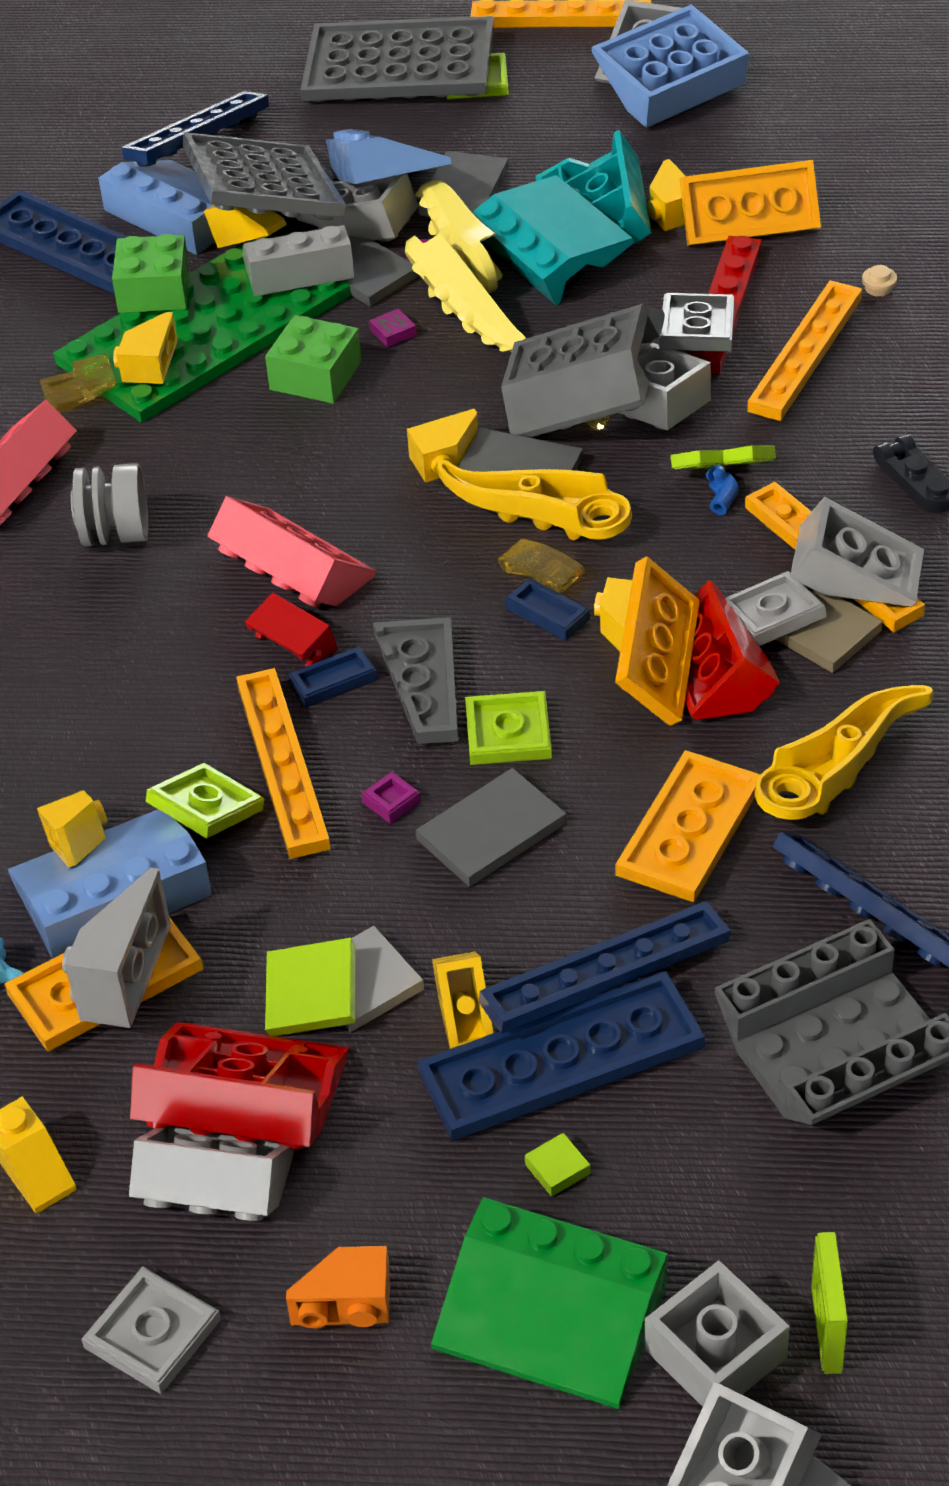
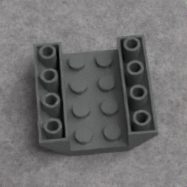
M640 304L514 342L501 385L510 434L536 438L547 432L558 429L565 430L579 423L590 420L597 421L608 415L622 411H633L640 406H644L649 381L637 358L641 343H649L661 336L665 319L663 310Z
M870 919L715 987L717 1001L738 1055L785 1119L813 1125L949 1061V1016L943 1013L933 1019H929L893 974L895 949Z

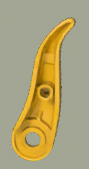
M441 460L437 464L440 479L453 493L474 506L496 512L499 518L507 523L514 522L518 517L532 519L534 525L542 531L548 530L552 525L563 528L570 540H576L580 536L594 540H604L623 532L630 525L632 519L629 501L623 495L610 491L607 488L605 475L600 473L552 469L473 472L458 468L446 460ZM603 515H604V516H611L610 518H608V519H606V520H601V521H595V520H593L594 518L599 517V516H603Z
M910 685L871 693L856 701L823 728L792 743L776 748L772 765L757 779L755 788L757 804L765 812L786 820L803 819L816 812L823 815L827 812L830 802L844 789L852 787L856 781L857 774L864 764L872 758L878 743L889 726L897 718L913 714L928 706L932 702L933 689L925 685ZM791 792L799 797L788 799L781 797L778 793Z

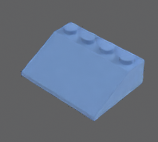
M692 4L592 47V54L624 107L646 128L746 83L749 52Z
M358 129L333 132V139L326 140L333 179L353 184L452 164L451 158L386 138L371 136L369 131H358Z
M158 160L156 164L151 166H138L137 162H121L98 177L105 211L156 236L163 234L185 235L187 251L198 255L215 243L204 210L213 204L210 203L194 170L172 160Z
M157 809L104 831L106 839L77 865L70 868L65 865L55 851H52L8 869L9 876L52 959L63 954L68 946H73L80 928L149 868H158L160 871L168 913L212 896L206 861L190 834L174 818Z

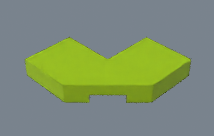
M752 445L727 450H698L671 455V465L675 470L711 468L714 465L738 466L773 461L776 458L775 445Z

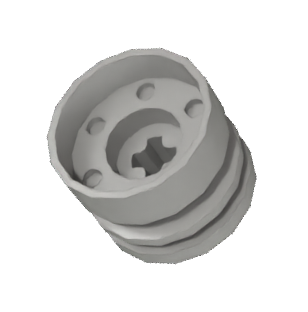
M139 463L114 465L111 482L106 483L100 466L93 467L92 484H90L85 468H75L71 490V511L73 522L83 547L93 546L95 529L97 530L100 544L108 545L111 527H116L122 543L147 541V497L143 472Z

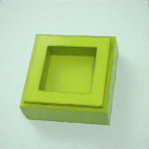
M564 1133L525 1155V1165L551 1197L590 1175V1164Z

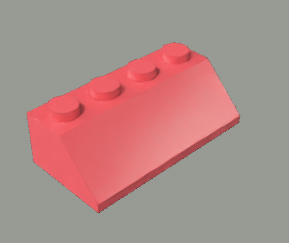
M44 400L13 425L0 439V525L11 515L12 511L8 508L11 503L19 504L32 491L28 486L32 480L37 483L52 469L48 462L52 458L57 461L71 447L67 441L77 430L47 400Z
M229 496L225 497L207 536L220 544L218 550L223 554L235 559H239V557L246 560L245 567L261 575H265L267 572L273 576L271 581L273 584L287 591L297 590L300 592L298 598L301 601L316 608H319L321 603L337 607L373 579L377 572L272 509Z

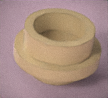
M876 265L863 273L862 283L867 293L873 296H885L892 292L893 287L897 283V275L887 266Z

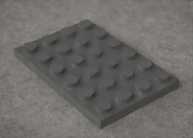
M494 16L315 23L300 88L302 101L323 102L325 100L337 99L345 101L362 98L382 100L388 97L411 99L418 96L446 97L448 95L465 94L467 96H476L478 94H486L495 27Z
M183 133L182 146L210 203L217 209L231 211L235 207H243L257 214H266L268 210L281 211V214L289 217H300L301 213L313 214L315 218L327 221L333 220L334 217L344 218L346 204L309 145Z

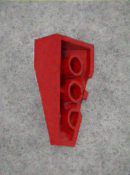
M708 580L694 595L700 601L685 696L688 711L691 717L696 720L752 712L762 701L769 699L774 693L775 688L780 684L769 659L716 584Z

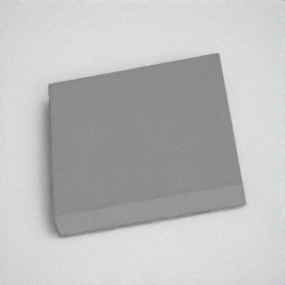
M789 571L726 597L730 606L759 646L827 617L825 605L803 584L791 578Z
M375 926L351 938L355 943V1023L344 1025L350 1033L424 990L423 979Z
M142 1266L81 1340L86 1350L159 1394H162L221 1321L219 1310Z

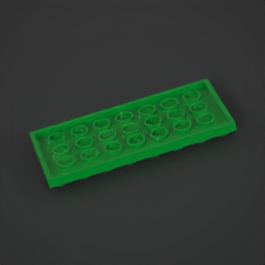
M265 236V237H261V238H268V239H270V238H273V237H271V236ZM257 239L245 241L189 273L186 309L120 313L53 352L55 364L140 423H143L276 342L294 315L314 319L350 297V284L341 280L254 296L243 260L242 250L244 243L253 242ZM165 312H173L178 341L164 383L122 382L120 369L114 366L113 356L115 347L120 346L124 332Z

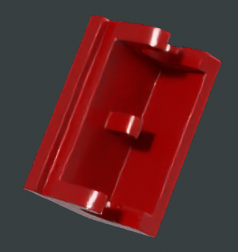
M272 593L245 621L248 629L257 631L255 637L260 640L267 637L297 655L298 659L303 662L311 657L316 650L314 656L305 664V667L325 660L331 653L334 654L338 650L330 625L275 593Z

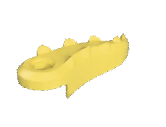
M439 180L423 183L415 196L421 197L419 204L427 208L431 218L428 229L430 235L442 234L488 294L495 292L498 287L497 281L502 279L503 275L481 244V241L494 236L495 233L474 216L449 185Z
M442 234L436 235L426 243L421 242L415 235L406 241L405 254L413 265V271L419 274L429 286V297L436 296L441 299L444 313H455L462 321L463 329L466 332L478 333L481 335L484 344L496 345L502 352H512L514 342L526 339L509 321Z

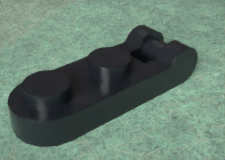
M905 434L897 437L895 443L890 445L882 443L874 447L873 455L877 464L921 508L932 513L949 511V478L916 447V443L911 435Z

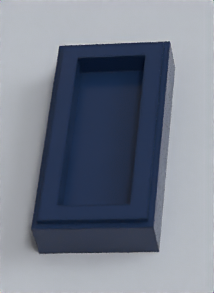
M528 578L505 598V608L565 641L590 620V609L531 578Z
M358 646L288 673L289 684L305 708L376 681L377 672L361 647Z

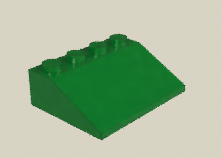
M482 1197L464 1237L431 1342V1348L619 1409L645 1344V1318L659 1308L667 1287V1253Z

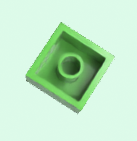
M163 234L154 237L129 236L117 239L112 282L118 313L187 308L190 266L185 235Z
M294 315L265 356L269 389L334 404L362 362L358 328Z

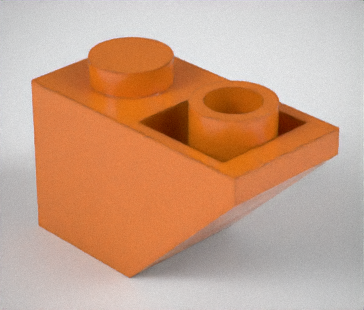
M387 1246L337 1247L286 1291V1302L291 1326L301 1325L306 1328L315 1329L325 1325L351 1324L356 1327H369L374 1324L389 1323L390 1266Z

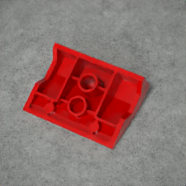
M176 1022L160 1038L154 1066L137 1063L133 1066L130 1119L146 1121L145 1123L148 1126L154 1128H167L170 1126L190 1128L192 1133L198 1135H211L217 1132L234 1135V1138L239 1141L256 1142L268 1140L279 1142V1145L288 1146L289 1149L310 1147L324 1126L344 1070L349 1047Z

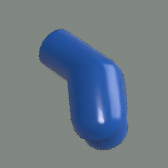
M714 465L707 470L706 478L709 481V487L715 494L710 503V509L713 513L720 516L727 512L739 492V486L729 472H725V468L722 465Z

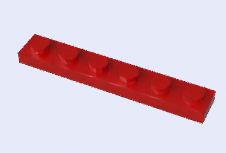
M728 235L708 293L734 295L732 337L761 253L762 239ZM688 350L687 354L711 362V373L720 374L728 351Z

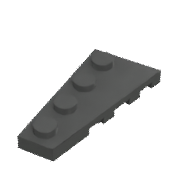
M451 617L373 623L374 635L417 743L458 741Z

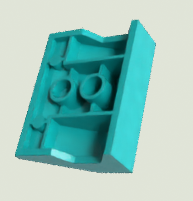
M620 130L613 134L611 152L592 163L587 164L567 158L535 176L536 181L557 175L630 235L634 243L642 241L647 235L651 234L639 157Z
M557 175L496 193L472 212L477 219L495 233L494 236L483 240V242L556 306L562 301L565 283L570 277L587 264L604 268L634 243L630 235Z

